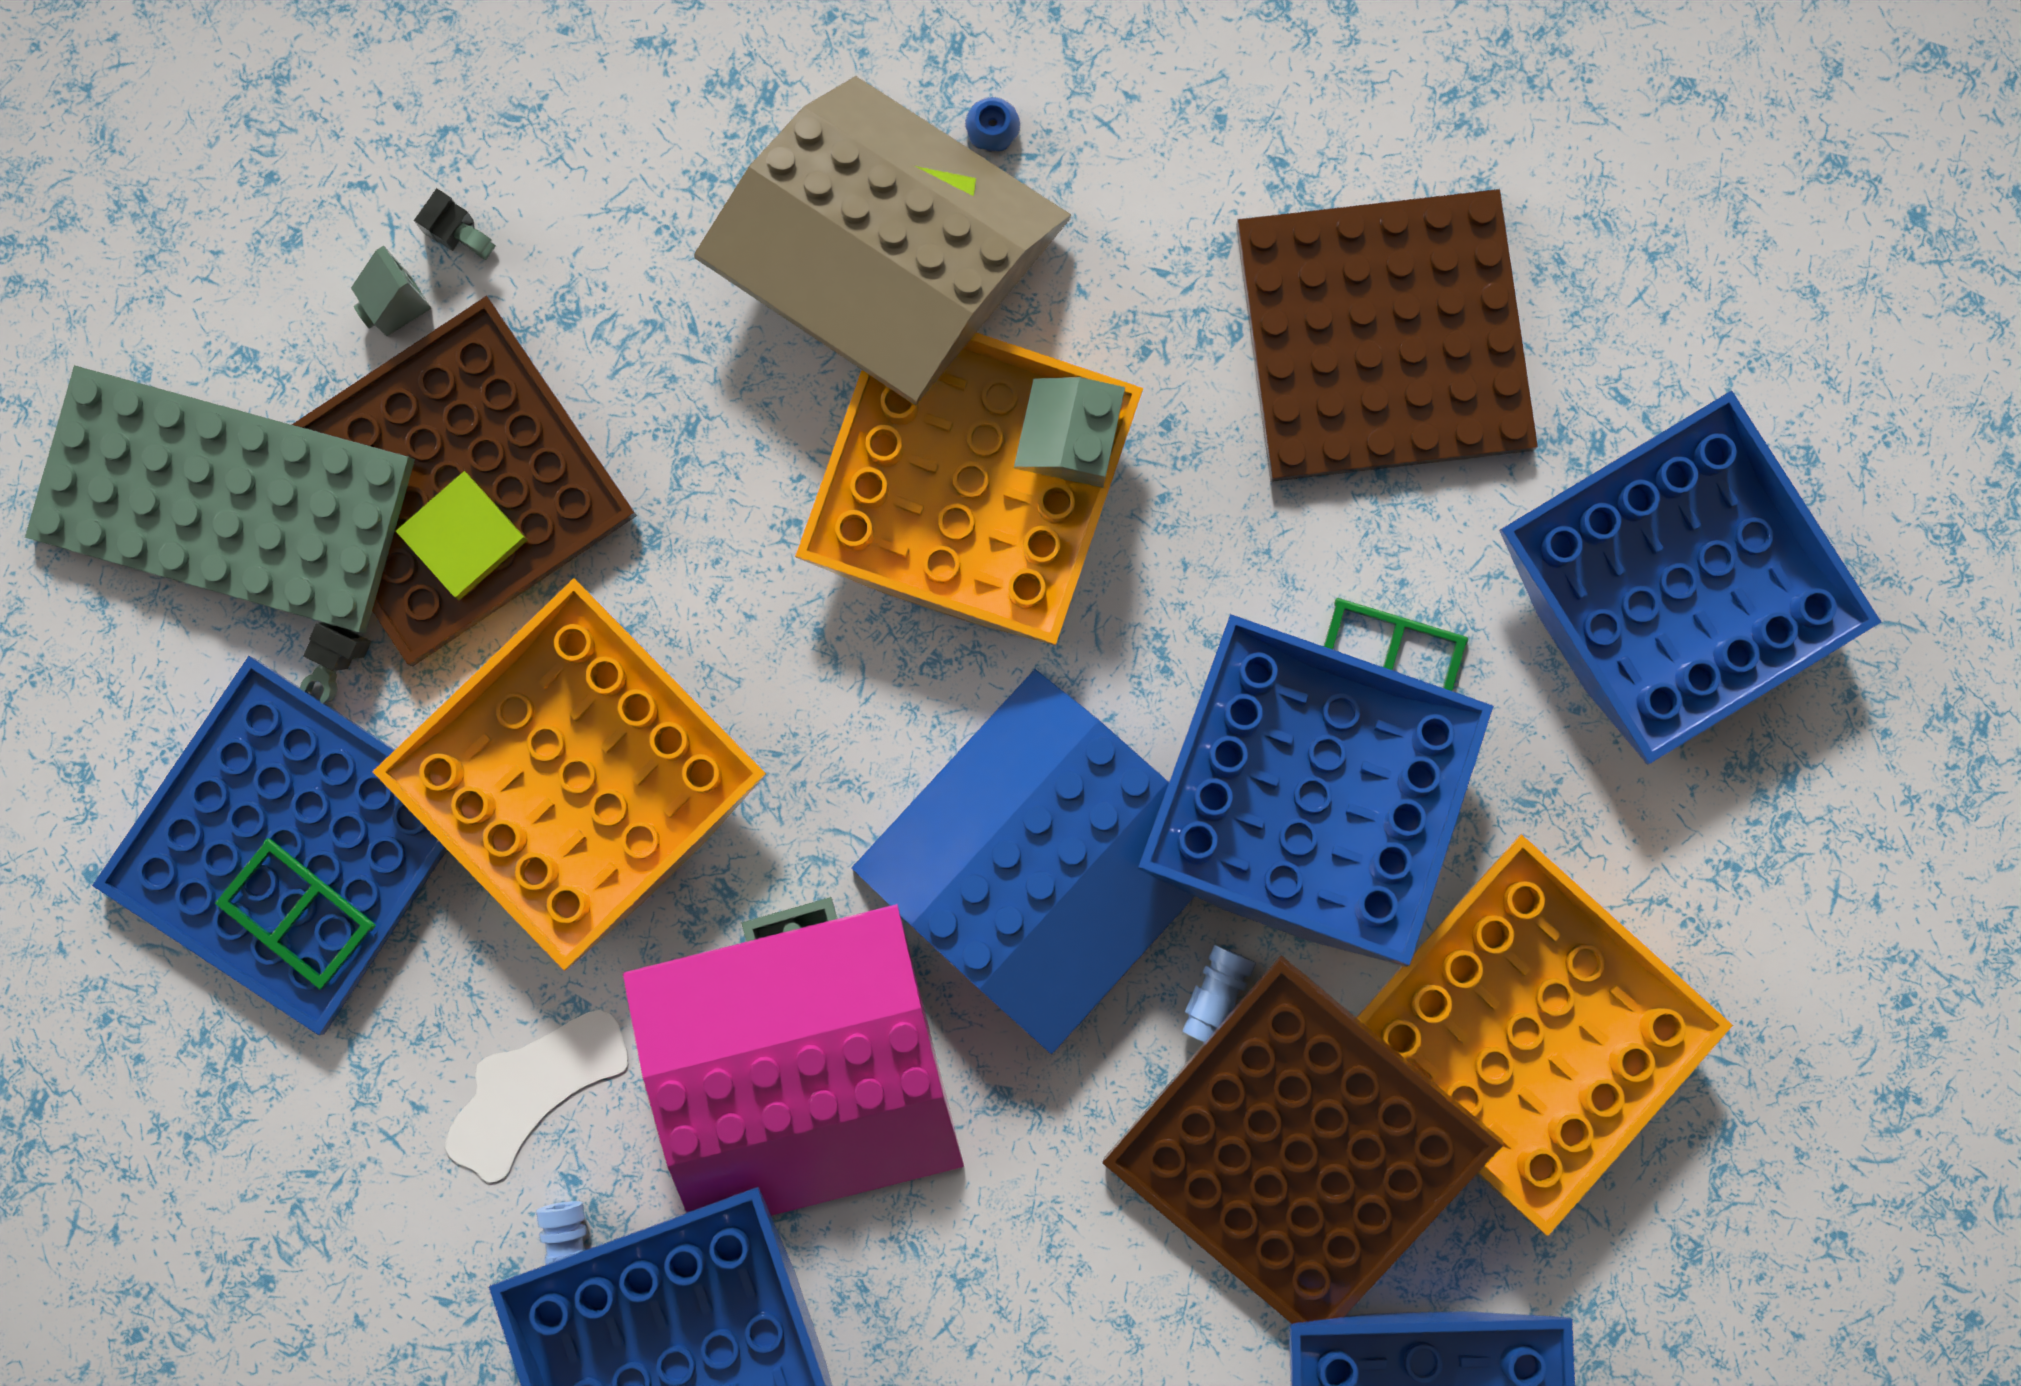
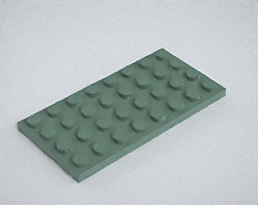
M74 365L25 538L338 627L366 633L415 459Z

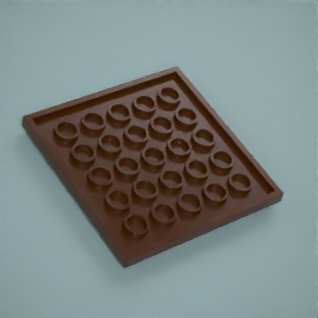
M1500 189L1237 220V237L1270 482L1529 452L1538 448Z
M487 296L292 424L415 459L372 612L406 663L412 667L637 516ZM465 471L523 534L527 541L463 598L458 600L399 536L396 530Z
M1281 955L1107 1153L1102 1164L1286 1320L1294 1324L1345 1317L1503 1147V1140Z

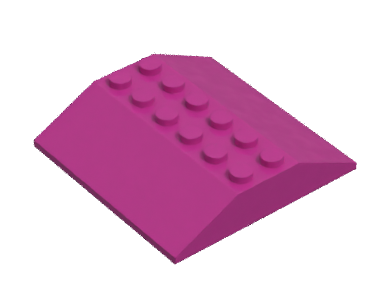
M898 904L623 973L642 1078L666 1164L686 1213L759 1187L772 1216L964 1167Z

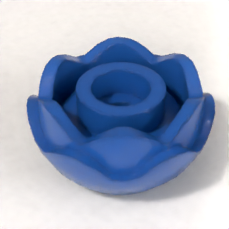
M988 97L977 101L970 108L966 116L965 128L971 143L975 147L986 151L999 152L1007 149L1019 135L1020 119L1016 109L1008 101L998 97ZM991 120L997 122L995 126H990L988 123Z

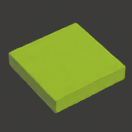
M465 471L396 530L399 536L458 600L463 598L527 541L523 534Z

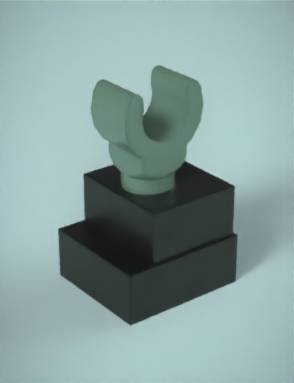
M438 188L435 189L413 220L425 235L437 243L440 242L452 251L461 242L472 252L486 260L496 247L491 242L492 239L471 227L474 220L468 211L457 205L450 196Z
M322 622L315 624L309 638V644L303 657L319 664V666L315 668L312 674L303 679L300 689L304 692H311L314 684L319 681L324 688L320 702L325 703L331 702L337 694L336 672L348 669L352 659L365 657L372 641L346 628Z

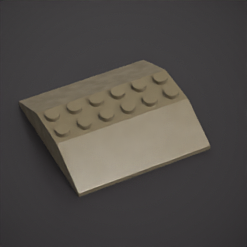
M854 76L805 105L750 164L695 251L694 258L916 406L1069 222L1071 214L867 82ZM915 166L976 178L974 196Z

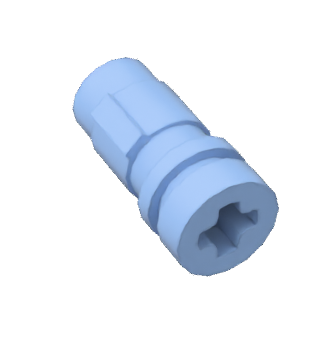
M1215 944L1208 958L1212 963L1210 966L1205 965L1203 973L1206 974L1201 987L1195 986L1185 1010L1189 1017L1183 1032L1203 1042L1211 1036L1232 1012L1236 1005L1235 1000L1239 991H1245L1248 984L1244 981L1245 977H1251L1256 962Z
M583 1202L556 1203L536 1210L538 1227L543 1228V1231L539 1233L540 1242L545 1243L546 1247L545 1264L586 1250L583 1236L587 1234L585 1224H581V1221L585 1219Z

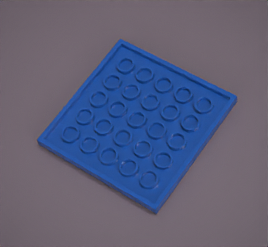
M248 656L92 886L317 1035H324L447 849L372 772L395 750L394 748L325 703H321L313 695L304 692L299 686L256 658ZM267 838L274 841L376 924L375 929L365 937L323 990L317 988L215 904ZM271 853L231 903L269 934H272L311 885ZM319 893L280 943L321 975L361 925Z

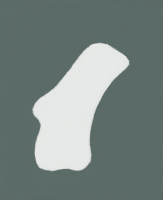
M602 1010L588 1012L521 1049L495 1053L485 1057L477 1064L475 1072L476 1094L456 1116L449 1129L445 1141V1151L449 1157L458 1165L477 1172L481 1179L488 1183L503 1179L509 1172L515 1155L524 1140L550 1110L586 1085L624 1072L628 1066V1053L616 1019L611 1014Z

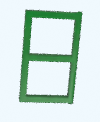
M1341 598L1335 599V608L1324 647L1333 649L1344 610L1395 625L1383 664L1384 668L1393 670L1405 628L1455 643L1442 687L1450 691L1453 690L1464 648L1468 643V637Z
M270 838L263 842L261 848L215 902L219 908L320 990L326 987L365 937L376 927V924ZM272 853L308 882L311 887L274 932L269 934L231 903V901ZM319 893L361 925L321 975L280 943Z

